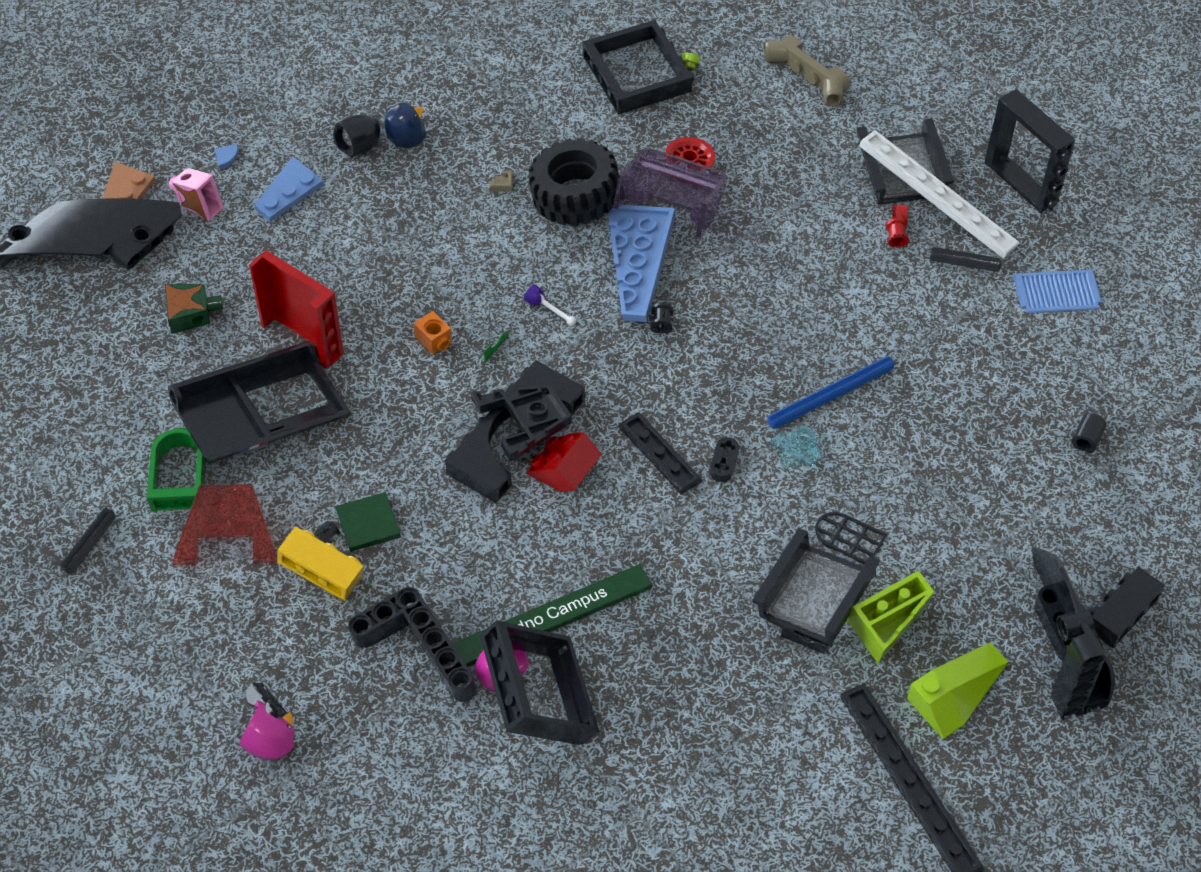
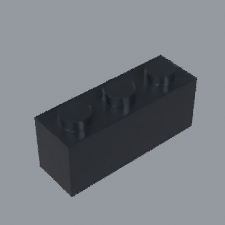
M1139 566L1132 574L1127 572L1119 582L1120 587L1117 590L1112 588L1103 599L1105 603L1101 607L1096 605L1090 612L1099 639L1112 648L1123 639L1156 603L1165 587L1162 582Z

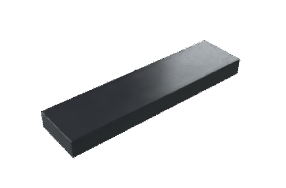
M640 412L619 423L621 431L680 495L701 483V477Z

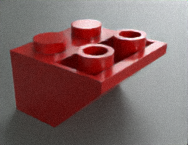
M584 432L569 433L558 437L553 436L546 441L544 450L532 459L531 466L526 474L560 492L572 491L581 483L602 453Z

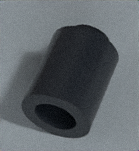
M1085 414L1072 438V445L1087 453H1093L1107 426L1104 419L1098 414Z

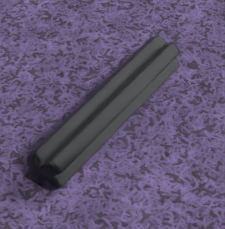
M932 247L930 254L931 261L995 272L1000 270L1002 262L1001 258L938 247Z
M108 508L101 510L60 563L63 571L70 574L75 572L116 518L112 510Z

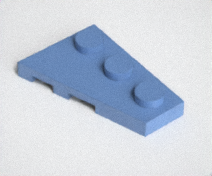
M292 157L255 203V210L271 222L324 185L323 180L295 157Z

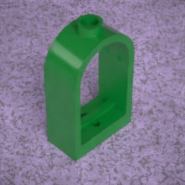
M178 427L168 430L159 435L152 444L147 500L151 511L203 509L206 460L185 428ZM179 446L195 449L197 451L195 487L158 489L159 468L162 456L168 450Z

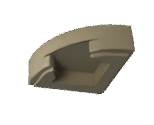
M513 170L504 171L502 175L492 179L489 191H513Z

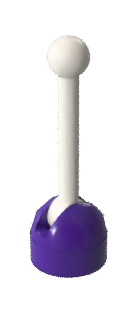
M533 284L526 291L524 300L533 306L542 303L565 319L569 326L576 324L575 317L567 316L547 302L543 290L537 285Z

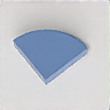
M237 144L214 149L220 170L229 167L238 156Z

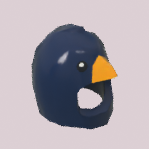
M399 103L391 107L386 112L384 119L385 131L389 141L403 148H411L420 144L427 135L425 125L420 121L424 108L413 107L407 103Z

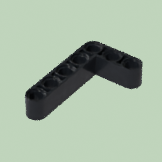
M405 587L350 619L348 623L349 632L354 643L361 648L371 647L408 626L452 696L459 702H467L476 695L477 688L469 668L415 588ZM391 616L388 619L382 620L384 617ZM423 622H427L425 625L418 626ZM435 642H440L436 646H431ZM454 662L450 666H444L446 663ZM460 683H467L465 686L457 687Z

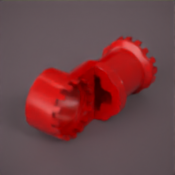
M893 205L892 212L894 211V213H891V215H894V217L885 224L886 231L889 232L888 245L892 248H895V246L896 248L898 246L899 248L901 246L904 248L909 243V236L905 232L908 223L907 205Z

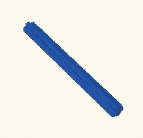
M886 356L769 415L767 422L772 429H776L893 370L895 362L890 356Z

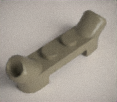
M788 35L782 40H768L765 43L764 58L767 62L786 63L791 67L792 71L803 75L810 84H815L823 90V101L826 105L837 106L842 103L843 92L851 86L850 79L844 71L837 66L830 70L803 52V42L792 35Z

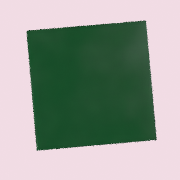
M386 492L335 506L350 552L401 538Z

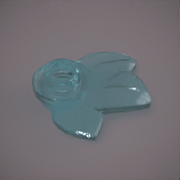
M801 426L794 432L781 431L773 436L769 442L771 446L782 450L780 453V463L783 467H794L801 461L812 466L819 457V450L815 446L817 441L816 434L807 426ZM800 438H806L807 441L800 440Z

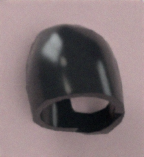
M365 114L352 115L335 124L333 131L335 145L339 150L344 151L348 157L361 155L369 151L378 143L381 132L379 121ZM343 129L347 132L352 147L345 143L342 136Z

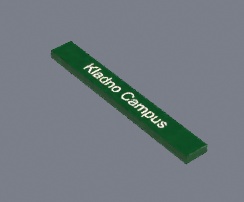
M638 564L503 622L551 632L652 589V583L642 566ZM486 629L452 643L467 667L474 665L482 653L483 646L480 634Z

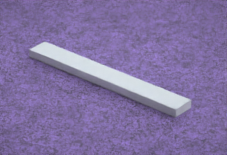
M876 130L861 140L859 146L1003 259L1020 243Z

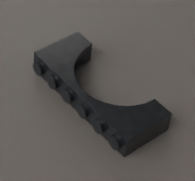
M537 360L530 367H526L522 371L520 378L515 383L510 384L506 392H517L519 387L551 385L571 415L585 401L584 386ZM505 406L491 410L485 417H481L470 434L467 433L457 449L451 451L445 459L446 474L496 504L512 486L511 472L498 463L490 449V442L497 428L512 417Z

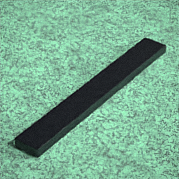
M863 683L841 693V700L950 871L982 872L984 869L983 865L866 684Z

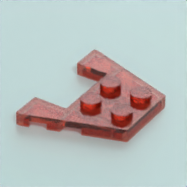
M252 484L199 485L172 564L174 566L198 565L199 538L253 537V563H277V555L254 486Z

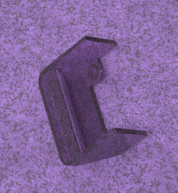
M645 148L619 174L613 208L618 209L626 199L632 203L641 204L652 197L690 210L691 220L698 225L696 236L701 237L713 222L726 188L728 176L722 171L659 150Z

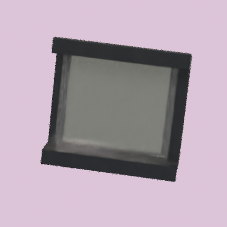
M933 118L923 120L922 130L919 134L886 137L887 140L946 186L954 183ZM866 126L857 127L856 129L859 138L858 145H860L862 139L868 136ZM861 148L878 205L926 199Z
M798 528L752 599V602L758 605L761 618L777 626L793 629L794 633L832 648L833 642L847 621L852 607L858 603L872 578L877 576L876 568L880 563V559L869 556L864 566L858 565L810 546L808 532Z

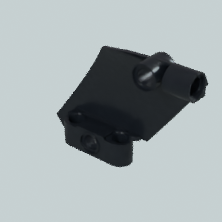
M119 198L57 202L24 225H14L9 229L8 236L0 241V270L16 258L17 255L41 254L83 256L109 254L120 265L130 270L163 242V238L166 235H170L173 232L174 223L182 217L180 203L162 200Z

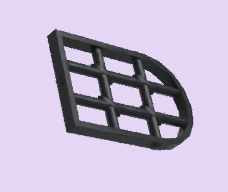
M829 512L822 515L815 525V533L821 543L829 549H834L863 564L866 563L865 560L853 555L855 549L875 557L888 535L840 512ZM840 516L844 517V519L840 524L827 517ZM824 520L835 525L838 529L833 534L818 527V525ZM847 520L863 526L862 532L859 533L848 528L845 525ZM842 529L856 535L857 540L854 544L840 537L839 533ZM869 529L882 535L883 538L880 542L867 537L866 531ZM818 531L830 536L831 540L829 543L821 538ZM864 539L877 545L874 553L858 545L860 541ZM835 540H838L848 545L851 550L849 552L834 546L833 543Z

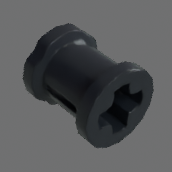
M666 302L654 304L652 306L654 318L650 329L654 333H670L672 331L670 316L673 314V307Z

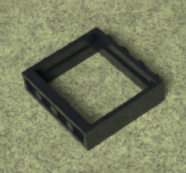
M656 20L582 42V56L618 115L692 92L694 76L690 70H687L682 56H678L673 42H669L663 27L660 28ZM653 38L677 77L624 93L600 54Z
M1015 89L999 98L984 163L1042 213L1047 209L1052 210L1054 205L1060 201L1059 197L1064 187V179L1068 171L1070 157L1073 154L1072 150L1075 139L1019 90ZM1016 121L1022 124L1051 150L1042 186L1008 157Z
M496 620L480 634L506 732L575 745L586 743L600 732L571 637ZM513 649L550 658L568 721L531 713Z

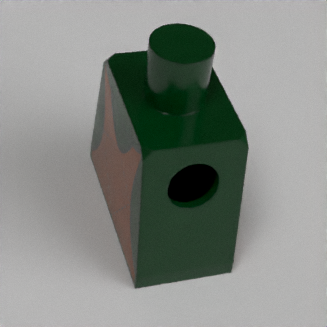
M165 284L167 317L171 334L210 324L209 311L223 310L222 296L207 297L204 284Z

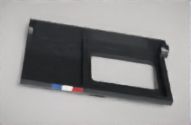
M310 341L168 386V394L173 407L209 464L351 415V411L317 361L319 358L317 346ZM307 373L312 377L328 402L324 406L268 424L263 421L246 393Z

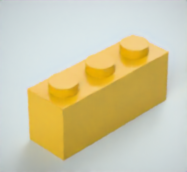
M296 526L277 551V563L343 600H346L363 575V565L358 559L353 556L344 555L334 545L324 543L317 539L310 531L301 530Z

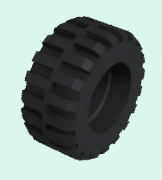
M577 138V140L565 139V142L561 143L559 141L552 144V147L544 148L541 151V155L538 154L529 168L528 178L534 206L542 216H546V219L552 222L557 221L560 225H566L567 223L571 224V226H578L579 223L589 224L593 219L599 220L604 216V213H608L613 208V205L619 199L621 187L617 162L612 152L602 144L598 145L596 141H585L584 138ZM572 179H588L577 185H562V183Z

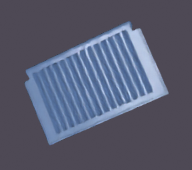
M1093 269L1013 274L1021 308H1026V313L1100 309L1098 304H1102Z

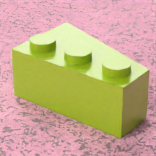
M918 570L852 607L847 621L877 663L883 659L928 606L934 590Z

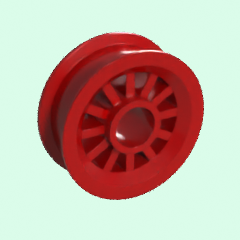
M695 137L676 139L665 149L664 158L667 164V171L673 179L688 184L698 183L709 176L715 161V152L711 145L702 139Z

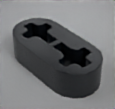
M731 437L721 438L715 447L710 465V475L718 482L728 481L734 472L739 453V444ZM726 446L731 447L728 456L724 455V449L726 448ZM721 463L725 464V470L723 471V473L718 472Z

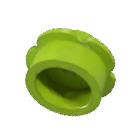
M688 52L682 53L686 68L696 69V65H701V62H699L700 55Z

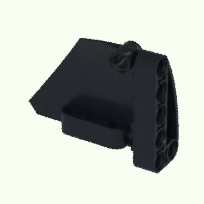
M1034 547L1032 548L1033 563L1044 584V587L1038 592L1034 608L1056 655L1062 660L1060 672H1057L1056 683L1052 685L1051 698L1062 720L1065 719V716L1072 714L1078 716L1092 712L1091 709L1100 707V709H1104L1109 705L1114 692L1115 673L1095 631L1092 615L1088 609L1084 608L1061 559L1051 552Z

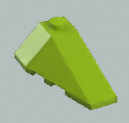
M990 642L931 670L910 685L907 700L940 737L945 739L965 725L1009 661Z

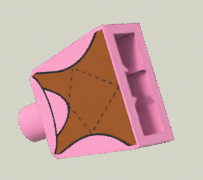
M188 168L179 176H173L170 179L169 188L175 191L180 205L203 219L211 220L224 208L213 175Z

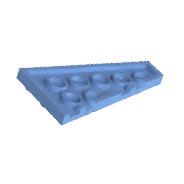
M613 205V208L608 212L621 312L624 321L647 322L676 216L675 208Z

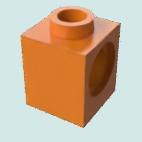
M434 311L413 323L415 338L432 354L439 350H446L450 343H452L451 328Z

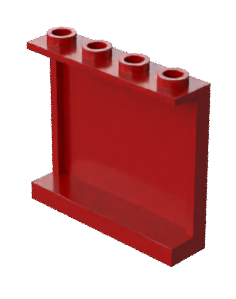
M265 250L259 257L254 258L249 265L261 327L266 328L275 319L307 341L317 346L319 363L328 370L344 354L335 293Z

